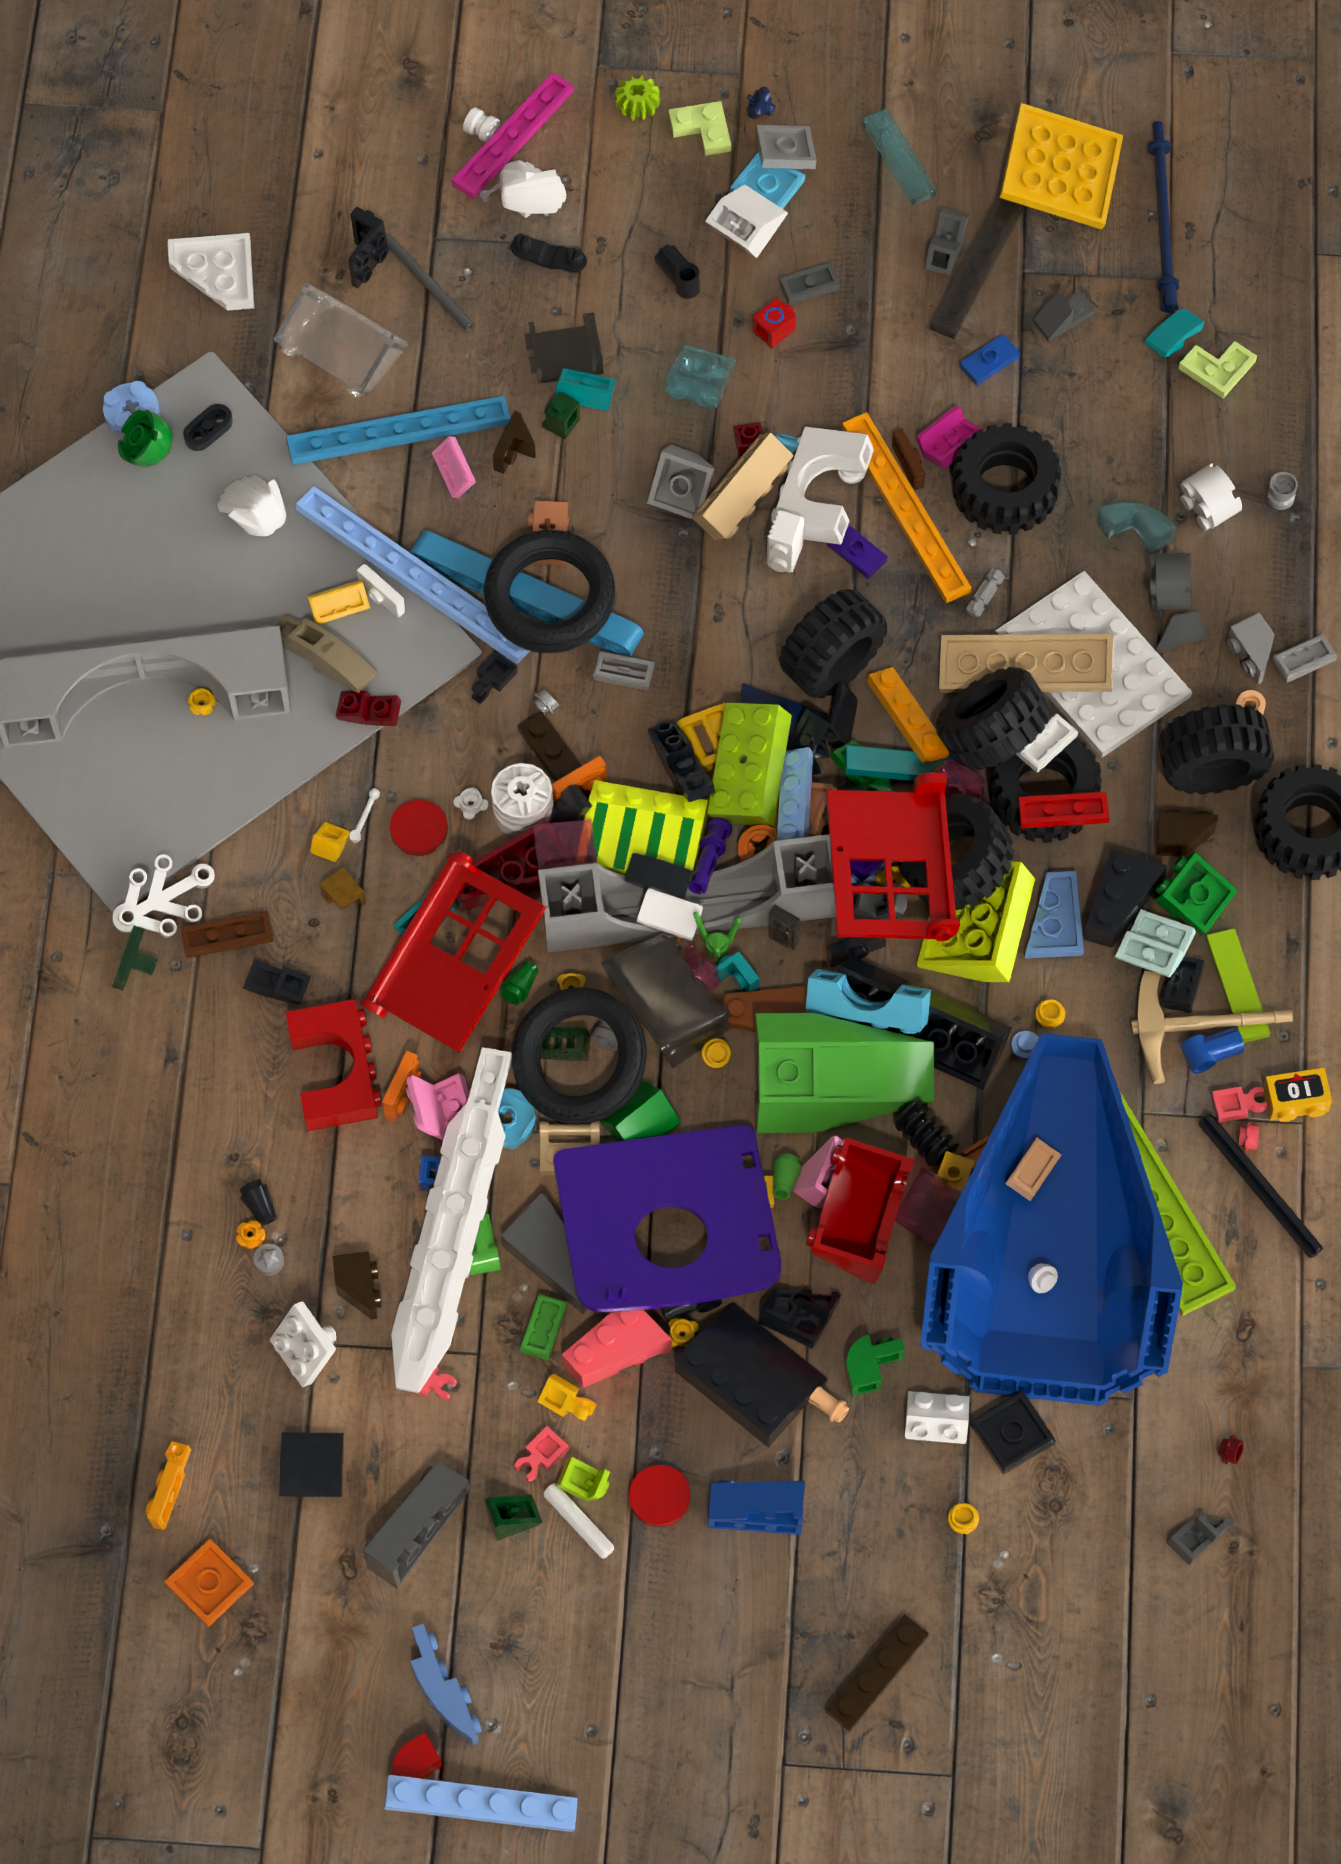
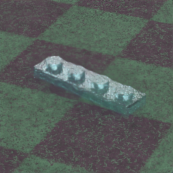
M886 108L863 118V126L911 205L913 206L936 196V187L888 109Z

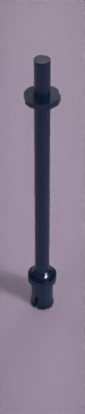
M1155 121L1152 124L1153 141L1148 144L1147 150L1155 158L1162 278L1158 280L1157 288L1161 294V311L1173 313L1175 312L1174 310L1177 311L1179 308L1177 300L1179 280L1173 276L1165 155L1171 151V143L1164 140L1163 122Z

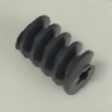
M918 1099L903 1110L895 1123V1127L898 1131H903V1137L906 1140H911L910 1145L914 1149H918L920 1157L926 1158L925 1162L928 1166H936L942 1163L946 1151L954 1154L959 1147V1143L951 1146L948 1145L953 1136L951 1134L944 1137L941 1136L945 1127L943 1125L937 1128L933 1127L938 1119L934 1116L927 1120L926 1117L930 1113V1109L925 1108L919 1111L918 1109L923 1101Z

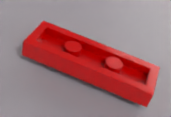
M1107 792L1018 798L1021 828L1109 823Z

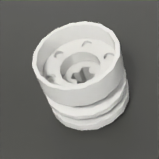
M524 763L510 765L500 771L493 780L491 789L493 815L496 825L508 836L515 838L544 820H547L550 825L554 810L550 779L545 772L532 764Z

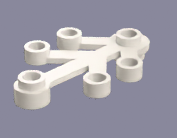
M165 854L159 855L154 861L155 872L148 899L138 905L140 887L145 884L147 874L139 868L132 870L128 878L130 885L125 903L117 906L112 915L114 926L119 931L125 933L133 932L139 927L158 932L165 938L172 937L177 930V925L172 919H164L161 922L144 915L154 910L184 918L191 924L197 923L202 917V910L199 906L189 905L186 907L169 901L194 887L200 889L209 887L215 877L214 870L207 864H198L193 868L190 876L162 891L166 873L172 867V859ZM161 859L166 860L168 867L165 869L160 868L158 861ZM205 870L208 873V878L205 880L200 879L198 872ZM139 873L142 875L143 881L136 883L132 876ZM188 910H196L198 917L191 919L188 916ZM130 913L133 920L125 922L122 919V914ZM163 924H170L173 931L171 933L164 932L162 929Z

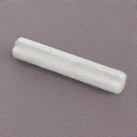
M556 1483L549 1485L543 1492L544 1497L600 1558L608 1557L613 1552L614 1546L566 1493L556 1486Z

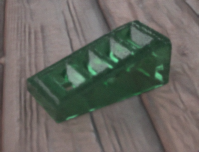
M585 1026L553 1027L543 1042L540 1059L588 1061L591 1040L589 1031ZM551 1038H555L554 1049H550ZM563 1039H567L566 1048L562 1049ZM575 1039H577V1048H574Z

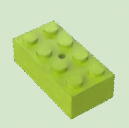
M726 703L713 776L716 793L710 795L707 814L712 818H723L731 824L774 826L792 715L780 705Z

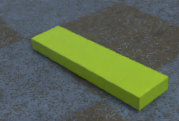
M1235 928L1207 935L1206 942L1230 1013L1263 1012ZM1267 1024L1235 1026L1243 1038V1043L1270 1036Z

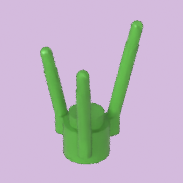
M694 912L693 916L701 934V941L705 943L706 954L717 964L719 960L728 955L729 944L734 941L741 918L737 917L727 935L720 932H714L709 935L699 913Z

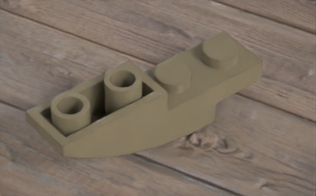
M285 615L275 625L280 626L283 648L312 662L315 671L357 693L377 675L376 671L353 649L324 628L306 618L299 622Z

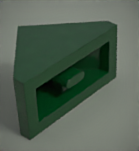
M532 1495L498 1496L485 1499L486 1512L497 1541L543 1523Z

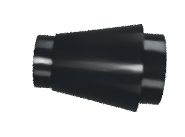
M261 1179L254 1180L239 1190L242 1195L240 1199L261 1226L268 1225L277 1219L268 1186L263 1184Z

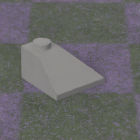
M670 444L661 451L647 504L692 519L691 517L707 499L715 468L697 453Z

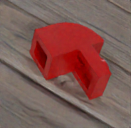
M425 1732L399 1749L393 1761L392 1775L423 1779L442 1767L441 1759Z

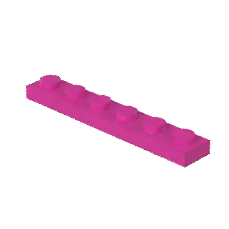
M552 72L452 178V186L471 199H474L574 92V86Z

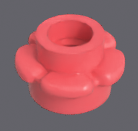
M1248 1122L1246 1128H1240L1239 1145L1244 1146L1245 1152L1248 1149L1257 1150L1259 1126H1253L1251 1122Z

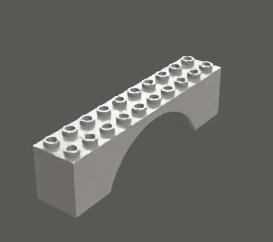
M263 625L259 628L248 630L237 628L223 633L205 632L201 635L189 637L178 635L172 639L164 640L147 639L143 642L131 644L120 642L114 646H89L81 650L62 649L56 653H31L28 656L1 657L0 736L4 748L62 741L72 720L89 702L112 688L140 680H172L189 684L196 688L207 689L225 707L233 720L291 713L280 626Z
M829 834L773 841L767 848L752 858L734 866L714 871L704 894H695L687 888L683 900L703 906L701 919L707 933L730 930L737 917L741 918L738 929L835 917ZM598 863L538 870L541 904L547 907L542 915L548 953L679 937L636 922L647 890L625 882V875L609 871ZM698 927L695 934H700Z

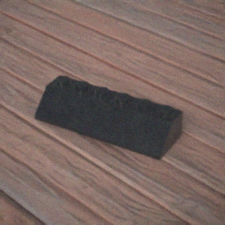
M850 956L841 965L838 972L846 974L850 987L858 996L872 1002H882L892 998L902 984L923 988L854 956ZM931 991L928 1023L920 1032L907 1034L894 1027L882 1030L934 1042V1068L983 1090L1004 1050L1012 1027ZM832 1016L833 1018L843 1020V1018ZM861 1021L858 1023V1024H862V1025H866V1026L873 1027V1026L871 1025V1023L861 1022Z

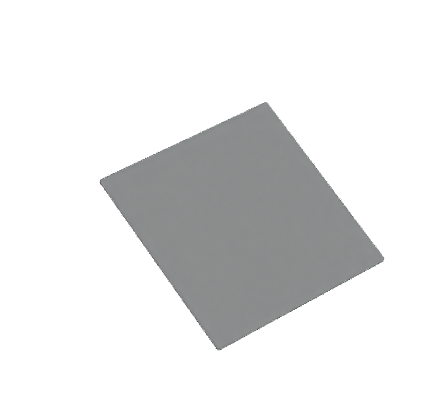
M214 352L206 353L152 390L158 399L159 416L167 422L172 434L171 450L157 465L141 467L124 461L118 452V440L123 442L125 433L111 430L107 423L104 422L0 493V658L4 656L22 657L28 656L31 653H56L62 649L81 650L89 646H114L120 642H127L129 644L139 643L147 639H172L178 635L189 637L201 635L205 632L223 633L237 628L244 630L256 629L263 625L275 626L285 615L299 622H302L305 618L314 622L307 596L357 581V569L363 564L370 567L404 598L405 613L397 618L381 603L378 605L373 602L367 593L368 591H366L370 605L369 609L319 624L320 627L353 649L376 671L377 675L361 691H367L371 696L397 695L401 700L400 716L482 656L481 649L457 622L296 511V503L315 486L365 521L313 462L292 465L286 442L288 434ZM214 404L227 406L231 411L233 419L231 428L208 448L202 451L189 449L185 444L183 436L185 427L209 406ZM130 405L124 409V412L130 411L132 414L137 406ZM217 420L214 423L219 424L222 423L223 420ZM196 437L194 440H201L202 437ZM252 475H257L266 483L275 479L286 510L285 523L269 536H254L245 532L240 525L228 516V513L219 512L217 503L221 500L220 496L231 483L241 480L245 476L249 478ZM284 648L291 713L233 720L225 707L216 700V705L212 707L213 711L208 715H195L189 710L188 697L198 688L182 682L163 679L134 681L112 688L89 702L72 720L62 741L4 748L0 736V780L113 914L117 906L125 903L130 885L128 878L132 870L139 868L147 874L145 884L140 887L137 901L139 902L149 894L155 872L154 861L159 855L165 854L172 859V867L166 873L165 883L384 726L338 720L335 716L341 691L354 690L315 671L312 662ZM161 859L158 861V866L165 869L168 867V862ZM139 873L132 876L136 883L143 881V877Z

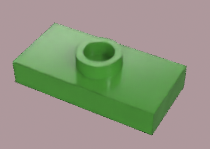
M538 1294L520 1346L521 1353L547 1361L550 1360L568 1302Z

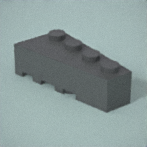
M438 1461L434 1467L429 1466L423 1473L418 1486L407 1494L401 1506L363 1549L367 1568L395 1588H398L471 1490L469 1480L441 1461Z

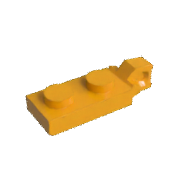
M172 1441L165 1453L168 1460L165 1469L161 1470L158 1474L156 1494L154 1498L148 1501L146 1507L147 1519L155 1529L162 1531L166 1529L185 1477L184 1468L191 1452L189 1445Z

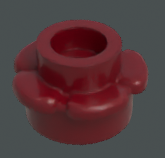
M1231 1435L1229 1439L1224 1438L1218 1451V1455L1222 1457V1462L1236 1465L1242 1456L1244 1441L1236 1439V1435Z

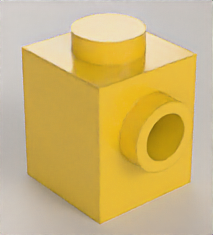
M946 1151L934 1182L933 1194H936L939 1199L945 1202H958L959 1196L973 1172L975 1161Z

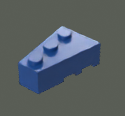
M720 1480L718 1483H711L708 1528L801 1535L805 1481L734 1482Z

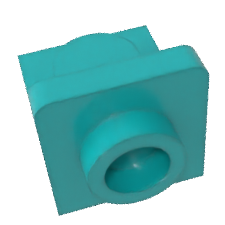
M740 952L733 956L727 955L719 960L715 967V978L718 982L731 975L739 989L742 990L744 988L747 992L760 990L759 977Z

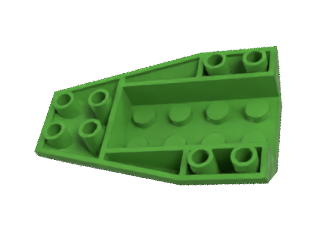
M755 1013V1044L758 1043L756 1133H817L904 1110L918 1099L923 1101L922 1105L934 1102V1042L817 1013Z

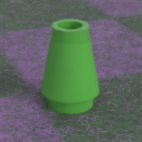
M781 1154L773 1162L772 1194L780 1200L790 1198L802 1169L801 1161L792 1154Z

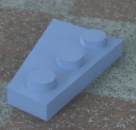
M1076 871L1047 872L1024 959L1083 956L1084 946Z

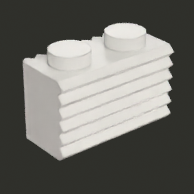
M781 510L776 512L775 521H773L769 535H767V565L773 570L793 572L803 546V517Z

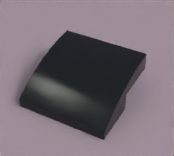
M282 1432L279 1496L342 1497L344 1433Z

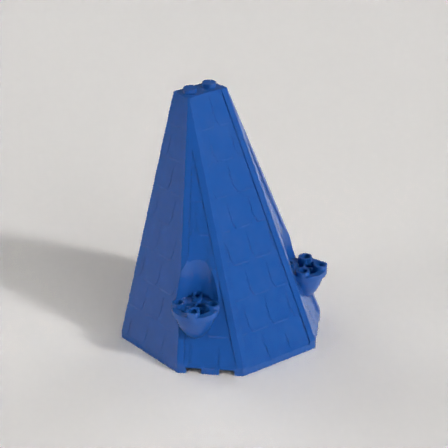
M1042 1033L987 1140V1144L959 1196V1200L930 1254L920 1346L926 1351L933 1349L941 1356V1363L955 1375L963 1374L969 1379V1386L978 1393L1013 1396L1023 1391L1027 1398L1100 1406L1108 1402L1109 1395L1119 1390L1125 1394L1143 1385V1379L1154 1373L1158 1377L1168 1373L1183 1282L1102 1039ZM1039 1138L1059 1152L1061 1157L1035 1196L1029 1201L1005 1183L1035 1139ZM1040 1263L1053 1266L1058 1273L1056 1284L1045 1293L1035 1292L1030 1287L1028 1281L1030 1270Z

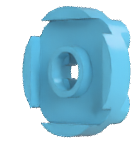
M506 1088L503 1091L498 1113L499 1115H506L508 1112L512 1113L511 1119L513 1121L502 1124L505 1133L502 1148L516 1149L530 1138L535 1129V1109L526 1100L521 1091Z

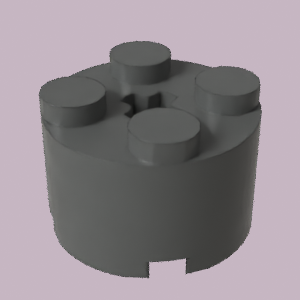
M1191 553L1150 554L1152 610L1192 609Z

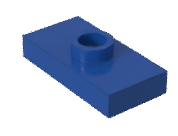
M1002 334L962 360L959 367L977 386L1020 358V351Z

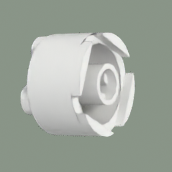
M1213 463L1186 478L1180 484L1184 493L1180 496L1182 504L1188 511L1194 510L1198 515L1196 517L1197 522L1204 531L1215 528L1242 510L1240 497L1234 499L1231 491L1235 489L1233 483L1219 466L1213 467Z

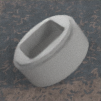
M274 1244L261 1245L253 1256L255 1268L259 1273L266 1276L279 1273L284 1266L282 1250Z

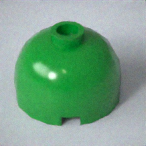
M149 410L135 411L128 417L121 429V432L125 434L123 442L118 440V452L120 457L126 462L141 467H150L157 465L171 450V428L164 418Z

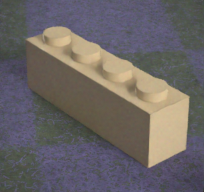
M771 432L760 434L691 518L714 540L731 538L739 528L737 524L741 519L748 517L756 508L754 503L759 497H764L772 489L773 485L771 483L773 480L787 471L790 466L788 462L794 455Z

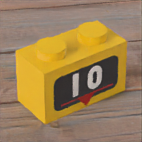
M1325 1068L1272 1075L1265 1078L1263 1089L1270 1121L1279 1119L1281 1122H1288L1294 1120L1297 1116L1319 1117L1329 1112L1332 1096Z

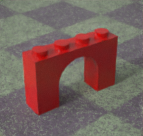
M356 999L285 1012L293 1050L330 1044L345 1049L354 1059L353 1069L342 1083L329 1088L300 1093L307 1131L378 1118L376 1108L382 1107L379 1089H372L371 1081L377 1080L374 1062H367L366 1054L372 1053L369 1035H362L361 1027L367 1025L364 1009H357Z

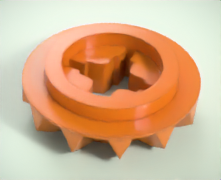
M755 825L748 828L741 835L738 842V854L741 861L743 862L755 856L757 850L751 841L762 844L768 839L767 848L773 841H777V830L768 825Z

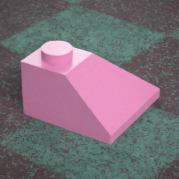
M836 1135L832 1136L803 1165L793 1188V1192L812 1206L820 1209L823 1208L835 1164L830 1163L836 1145L841 1147L843 1140Z

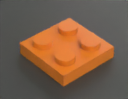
M211 1539L202 1545L164 1581L165 1585L208 1628L254 1585L253 1581Z

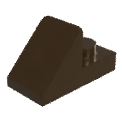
M514 412L493 454L494 471L503 474L508 465L514 464L517 452L532 458L536 457L534 441L521 414L518 412Z

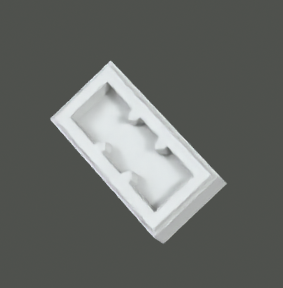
M363 564L357 569L358 580L363 581L364 588L368 591L367 593L373 602L378 605L381 603L397 618L405 613L404 598L367 565Z
M1055 714L1048 724H1045L1043 732L1036 736V740L1031 744L1029 743L1024 747V750L1016 753V755L1038 773L1078 736V731L1061 716Z

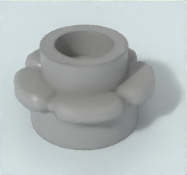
M542 689L538 694L535 692L534 695L537 699L533 703L543 714H546L548 711L554 714V710L559 706L557 701L545 689Z

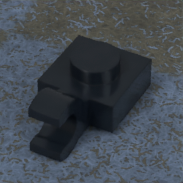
M494 652L477 670V677L480 680L471 689L474 692L472 699L481 704L488 697L492 688L500 692L517 674V666L497 652Z

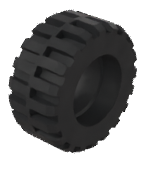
M1003 423V427H997L994 424L987 426V431L979 429L973 433L972 439L967 438L963 442L962 449L958 450L955 457L952 492L959 511H965V518L971 523L976 521L978 528L985 531L987 528H990L996 534H1001V531H1009V535L1018 534L1019 529H1023L1025 532L1033 529L1034 523L1038 525L1046 520V516L1051 514L1055 507V501L1058 499L1061 479L1059 456L1053 451V445L1048 440L1042 441L1040 433L1035 430L1031 433L1026 426L1020 425L1017 428L1012 427V423ZM1007 465L1024 471L1030 477L1032 483L1025 489L1017 492H1000L988 486L981 478V475L992 467Z
M851 589L839 590L836 594L829 595L826 600L820 601L815 605V608L811 612L809 611L804 616V619L794 627V631L787 637L786 644L781 649V655L779 656L781 669L809 697L821 699L825 698L826 695L831 696L835 693L838 683H843L846 686L875 657L878 648L884 642L883 638L887 635L886 618L858 591Z
M1008 667L1006 670L1002 668L992 674L984 675L983 678L971 682L967 688L960 690L957 696L950 699L946 703V707L939 713L936 721V732L960 767L968 770H983L985 767L996 766L1001 761L1005 762L1012 755L1020 753L1025 749V746L1036 740V736L1043 732L1045 724H1048L1050 720L1051 706L1027 670L1019 667Z
M1226 704L1217 705V707L1207 706L1201 708V710L1189 711L1184 716L1174 718L1172 723L1166 724L1158 738L1165 780L1176 790H1184L1185 793L1207 794L1211 792L1216 794L1223 793L1222 791L1225 790L1232 791L1243 785L1247 786L1252 784L1253 780L1262 778L1264 773L1270 770L1274 761L1267 719L1257 709L1254 710L1249 706L1242 707L1238 704L1226 706Z
M1080 738L1068 744L1044 768L1057 771L1069 781L1072 786V791L1069 794L1100 792L1102 778H1100V764L1095 762L1096 755L1092 749L1086 750V743ZM1016 754L1012 755L1005 762L1001 761L991 768L989 799L992 800L991 807L996 814H999V819L1005 827L1011 826L1013 834L1019 836L1022 833L1026 835V840L1033 842L1035 838H1042L1043 843L1052 842V838L1058 837V840L1061 841L1068 838L1069 832L1077 834L1082 830L1083 825L1021 828L1018 798L1029 795L1021 789L1018 779L1033 769Z
M1302 764L1295 766L1293 772L1291 769L1280 772L1279 778L1274 777L1268 783L1267 789L1263 791L1255 818L1254 831L1255 837L1259 839L1257 845L1260 851L1263 853L1267 851L1266 859L1272 865L1277 863L1279 871L1285 874L1288 871L1295 873L1294 877L1303 879V875L1310 876V880H1320L1321 875L1325 874L1326 878L1336 876L1338 869L1341 871V776L1337 774V769L1332 767L1329 770L1321 769L1322 765L1313 764L1312 768H1306V765ZM1298 806H1317L1332 815L1337 822L1339 830L1326 838H1307L1298 834L1290 827L1285 814Z
M952 794L951 798L945 795L949 843L961 837H974L973 845L968 854L961 861L952 865L955 910L965 909V905L968 904L971 907L979 904V900L984 897L988 899L994 894L992 890L996 886L1000 887L1002 885L1004 874H1008L1010 871L1011 863L1009 860L1013 859L1014 849L1012 848L1013 841L1007 828L986 802L980 801L972 795L964 797L963 794ZM896 861L901 875L911 887L927 888L925 862ZM918 895L925 903L929 904L928 895Z

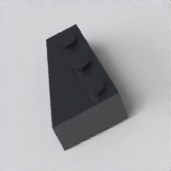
M1111 849L1086 925L1084 940L1112 948L1132 923L1136 914L1149 901L1158 883L1165 878L1167 865Z

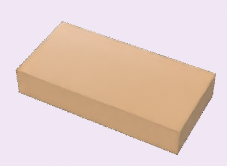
M1036 1138L1005 1184L1031 1201L1061 1157V1154L1039 1138Z

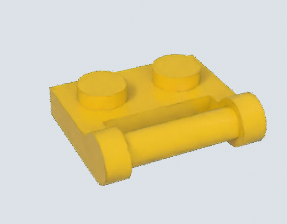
M725 703L686 716L677 722V725L692 745L694 755L705 772L712 770L716 764ZM702 725L714 754L706 755L694 729L696 726Z

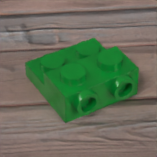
M1195 852L1186 857L1182 855L1174 862L1171 869L1175 872L1170 878L1165 877L1155 887V891L1158 894L1153 900L1172 917H1181L1202 936L1208 932L1238 890Z

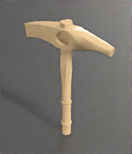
M1144 971L1139 992L1138 1020H1132L1133 1035L1139 1034L1142 1053L1153 1083L1162 1084L1165 1082L1161 1067L1160 1053L1165 1039V1032L1293 1022L1292 1010H1274L1270 1012H1241V1014L1164 1018V1013L1158 1001V986L1161 974L1153 971Z

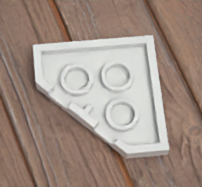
M250 233L168 239V257L171 270L227 311L255 308Z

